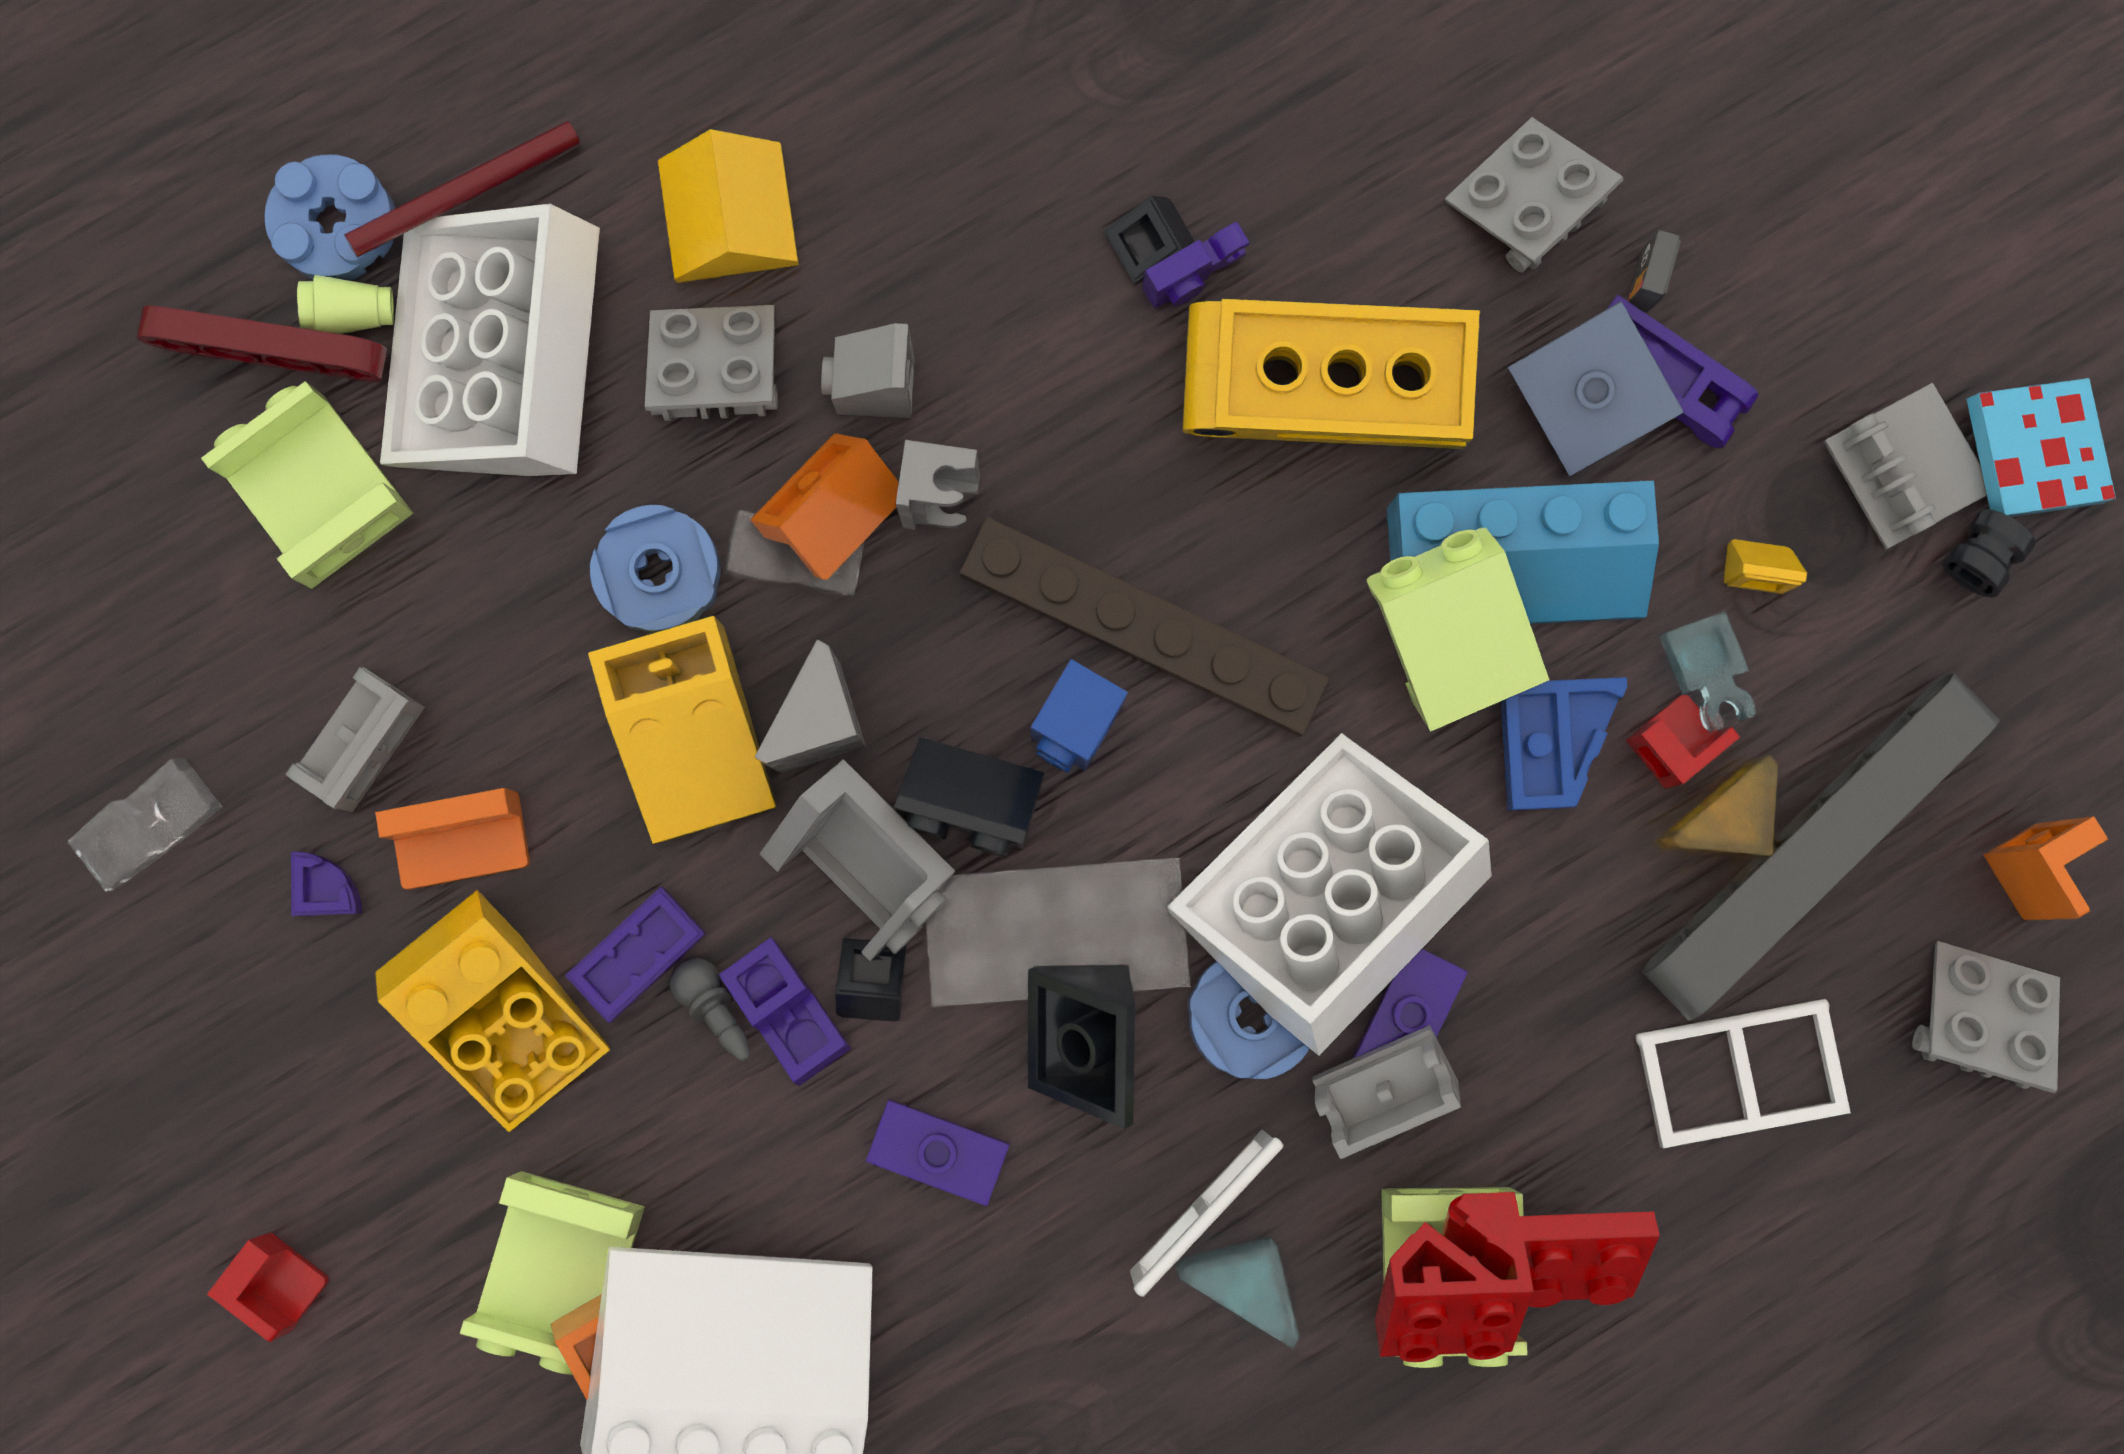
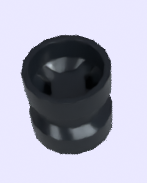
M1984 509L1977 514L1968 527L1970 538L1964 543L1954 545L1944 558L1942 565L1949 576L1964 588L1978 595L1994 598L2001 593L2009 582L2011 564L2024 562L2035 547L2036 541L2027 528L2015 519L1995 510Z

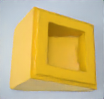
M1737 539L1730 540L1728 543L1723 581L1727 586L1784 594L1806 582L1807 572L1790 548Z

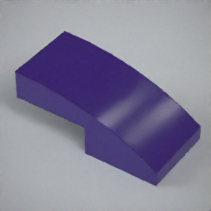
M772 937L719 974L751 1025L760 1031L793 1083L798 1086L852 1049L823 1005Z

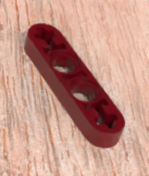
M153 305L142 308L137 333L139 341L164 350L367 382L382 381L388 349L382 344L359 337Z

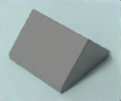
M819 640L814 644L755 755L756 759L779 773L791 771L866 747L841 664L829 645Z

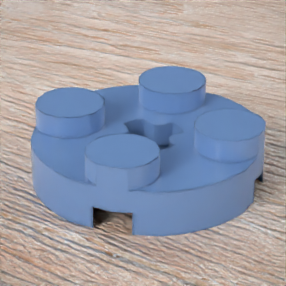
M318 155L301 162H289L276 173L275 185L269 193L265 206V227L275 252L307 278L313 280L314 275H321L352 281L367 273L364 268L371 265L379 255L383 258L391 248L394 239L356 257L344 234L395 209V205L376 175L364 164L340 155ZM335 205L339 212L346 213L345 222H336L332 233H324L323 226L316 222L317 217L326 207Z
M645 505L620 514L605 529L607 533L600 540L597 550L594 548L591 557V583L601 605L629 629L653 634L698 620L703 612L713 606L717 598V587L721 577L719 554L712 538L694 519L692 520L686 514L676 512L674 509L666 506ZM658 553L659 558L663 562L672 561L673 570L665 576L666 582L659 586H655L650 579L641 580L639 576V571L648 567L647 556Z
M1217 961L1212 963L1200 975L1194 990L1190 993L1187 1000L1190 1034L1201 1055L1213 1067L1235 1078L1268 1079L1281 1075L1297 1065L1307 1054L1309 1047L1267 1012L1262 1017L1263 1023L1266 1026L1262 1031L1257 1033L1251 1026L1241 1029L1236 1021V1017L1242 1012L1239 1002L1245 997H1248L1253 1004L1257 1002Z

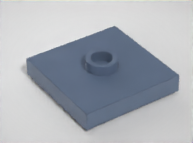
M1621 301L1508 366L1569 476L1684 413Z

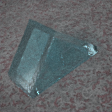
M1270 1236L1184 1257L1180 1260L1175 1269L1179 1279L1293 1349L1299 1339V1333L1277 1244Z

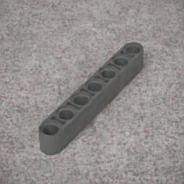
M1954 672L1936 681L1647 962L1642 973L1688 1021L1703 1014L1995 729L2000 718Z

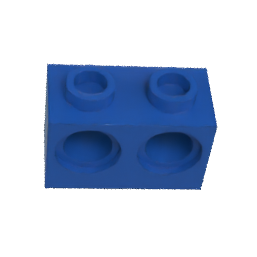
M1071 659L1031 726V740L1038 743L1035 748L1037 750L1035 754L1063 772L1069 773L1073 764L1085 771L1121 711L1128 692Z

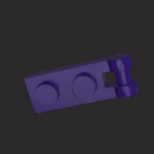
M1617 295L1607 309L1620 301L1623 303L1684 412L1675 418L1690 427L1695 436L1702 442L1714 448H1724L1735 431L1732 424L1740 413H1748L1759 395L1756 389L1636 306ZM1706 388L1715 393L1718 399L1712 410L1698 401Z

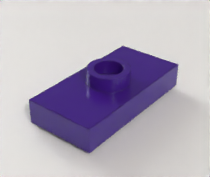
M660 887L565 976L608 1023H612L704 938L707 933L664 887Z
M1421 949L1385 987L1352 1058H1356L1428 1025L1431 1026L1437 1038L1468 971Z
M889 1099L865 1162L988 1206L1010 1143Z

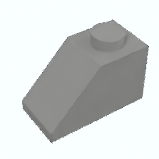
M894 323L835 337L834 357H823L821 389L822 395H832L831 400L837 415L911 419L915 356L908 324Z

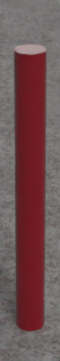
M566 121L344 234L345 239L355 256L359 257L580 144L577 133L571 123Z

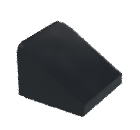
M1149 197L1104 230L1134 284L1144 281L1146 269L1195 242L1173 202L1168 197Z
M843 938L835 991L836 1014L845 1018L899 1021L907 944L896 954L886 946L877 956L869 961L861 951L871 940Z

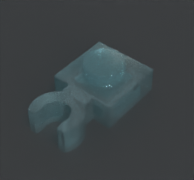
M1726 612L1680 627L1660 636L1682 694L1685 695L1699 689L1704 700L1700 706V719L1707 731L1713 732L1724 727L1723 719L1719 714V706L1722 702H1728L1735 708L1739 721L1755 716V705L1752 698L1745 690L1736 687L1732 678L1749 671Z

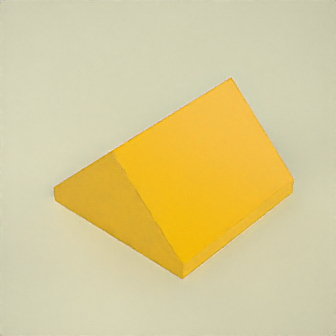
M710 129L658 160L674 280L676 283L799 265L780 142Z

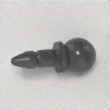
M698 957L688 958L680 962L670 977V990L673 997L679 1004L689 1008V1016L694 1022L705 1021L714 1036L719 1037L718 1042L723 1049L739 1061H746L750 1055L746 1036L741 1027L736 1026L737 1021L727 1008L731 1000V994L726 988L721 987L718 969L710 961Z

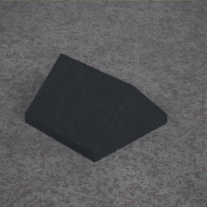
M1129 965L1035 966L1028 969V1088L1123 1129L1132 1126L1134 1118L1135 999Z

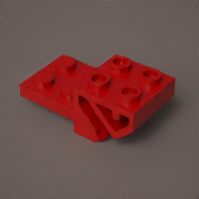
M1515 1192L1469 1193L1456 1197L1449 1205L1441 1234L1424 1222L1389 1260L1375 1317L1380 1357L1399 1356L1401 1360L1406 1362H1424L1441 1354H1466L1469 1358L1476 1360L1493 1359L1503 1355L1505 1352L1513 1351L1528 1306L1542 1308L1555 1305L1561 1300L1589 1299L1597 1305H1612L1622 1302L1627 1298H1633L1660 1237L1654 1211L1519 1216Z

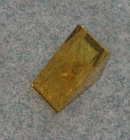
M1770 755L1749 760L1655 841L1663 850L1744 858L1773 856L1778 764Z

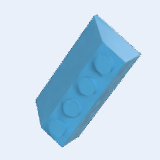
M1654 480L1398 493L1387 507L1390 561L1405 556L1415 557L1440 546L1448 536L1456 532L1487 528L1506 553L1530 624L1644 619L1647 617L1659 547Z

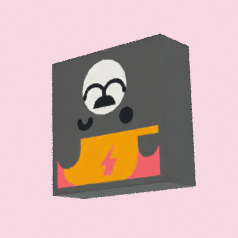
M1658 230L1641 250L1627 301L1643 312L1652 309L1667 293L1681 243L1679 235Z

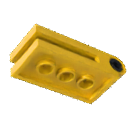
M1222 299L1221 301H1205L1190 304L1182 432L1195 436L1463 449L1466 446V442H1470L1473 439L1480 310ZM1273 360H1285L1295 368L1297 379L1287 385L1275 384L1266 377L1263 367ZM1339 362L1350 364L1358 372L1360 383L1351 388L1337 386L1329 377L1328 367ZM1401 365L1414 368L1421 376L1422 388L1416 391H1407L1400 388L1393 379L1392 369Z

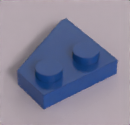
M1627 677L1551 680L1501 701L1507 811L1577 807L1588 781L1587 773L1591 763L1599 755L1608 734L1605 730L1618 700L1623 698L1627 689Z

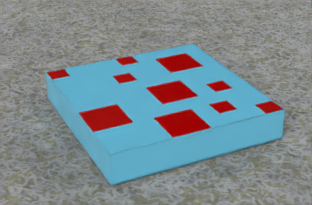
M2089 378L1983 392L1966 399L1990 510L2004 513L2010 517L2103 504L2116 499Z

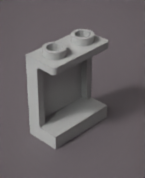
M844 759L798 798L760 852V855L778 872L803 851L880 928L877 934L861 951L869 961L877 956L886 946L896 954L922 928L921 925L947 900L939 892V889L955 872L912 827H908V823Z

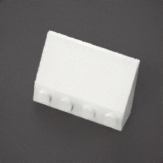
M552 204L440 216L404 233L380 458L381 465L398 468L518 476L577 474L599 227Z
M1341 733L1167 908L1169 913L1272 1018L1319 1056L1492 876L1489 840Z
M608 1247L590 1373L589 1393L586 1401L580 1443L582 1454H863L868 1422L873 1267L870 1263Z

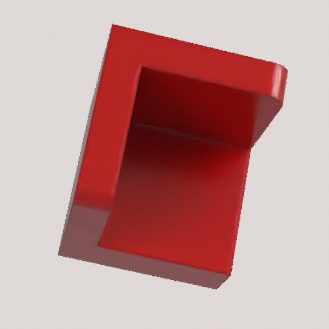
M1684 694L1674 699L1625 741L1662 786L1667 789L1683 785L1738 740L1740 736L1733 727L1718 731L1694 701Z
M268 1232L246 1242L207 1295L265 1340L272 1342L294 1329L328 1284L329 1278L324 1272L281 1239Z

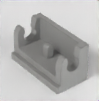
M905 440L896 498V507L903 528L915 530L916 524L951 529L966 524V516L957 512L947 514L939 506H955L964 500L963 495L978 494L980 473L977 450Z
M359 667L353 676V679L356 680L355 684L301 762H297L296 765L292 764L285 774L294 782L323 800L330 807L348 812L355 810L425 708V706L364 667Z
M1430 1025L1313 1076L1312 1080L1315 1085L1317 1112L1320 1117L1326 1114L1332 1129V1144L1340 1159L1461 1108L1458 1079Z

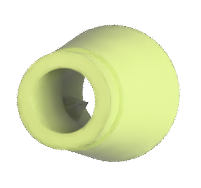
M314 275L313 281L298 282L297 304L300 328L345 334L381 327V325H394L392 287H379L378 285L321 275Z

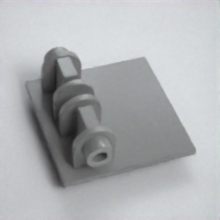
M1531 117L1445 198V202L1509 246L1511 250L1506 254V259L1515 270L1522 273L1528 267L1536 269L1542 263L1541 258L1556 244H1563L1568 239L1569 231L1575 232L1581 227V220L1595 207H1602L1608 200L1607 196L1624 180L1623 176Z
M757 305L650 310L645 411H650L651 415H663L664 421H672V418L697 417L698 409H700L702 419L710 418V408H718L721 418L729 417V407L734 408L735 415L758 414L759 417L766 416V410H777L778 392L777 386L774 384L775 306Z
M1933 383L1875 414L1872 413L1850 425L1849 428L1823 441L1885 550L1933 526L1936 522L1987 495L1981 465Z
M1937 941L1934 950L1930 1026H1918L1913 1036V1049L1921 1051L1925 1060H1944L1959 1065L1962 1071L1972 1072L1977 1070L1978 1074L1982 1077L1990 1078L1994 1075L2014 1081L2015 1085L2019 1088L2027 1089L2031 1086L2055 1093L2057 1091L2060 977Z

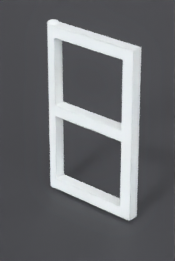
M1826 999L1638 1033L1636 1035L1659 1146L1661 1148L1851 1113L1829 1014V1002ZM1813 1015L1831 1102L1760 1115L1742 1028ZM1726 1031L1744 1118L1673 1131L1655 1044Z
M1261 1130L1134 1265L1130 1273L1134 1283V1290L1139 1296L1144 1297L1278 1154L1283 1148V1143L1278 1138H1272L1265 1131Z

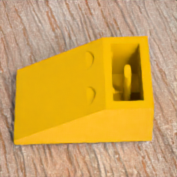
M715 616L588 653L606 718L653 844L777 808L765 765L755 758L760 747L725 627Z
M478 890L375 972L378 1002L508 1132L518 1126L610 1050L609 1045L521 935Z

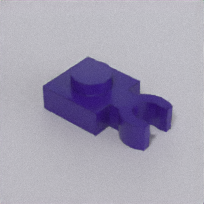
M1238 222L1232 223L1215 233L1207 241L1202 243L1201 240H1198L1146 269L1142 289L1154 309L1169 301L1172 302L1173 306L1182 305L1199 295L1206 288L1204 281L1208 279L1210 273L1229 266L1244 257L1247 253L1244 248L1250 242Z

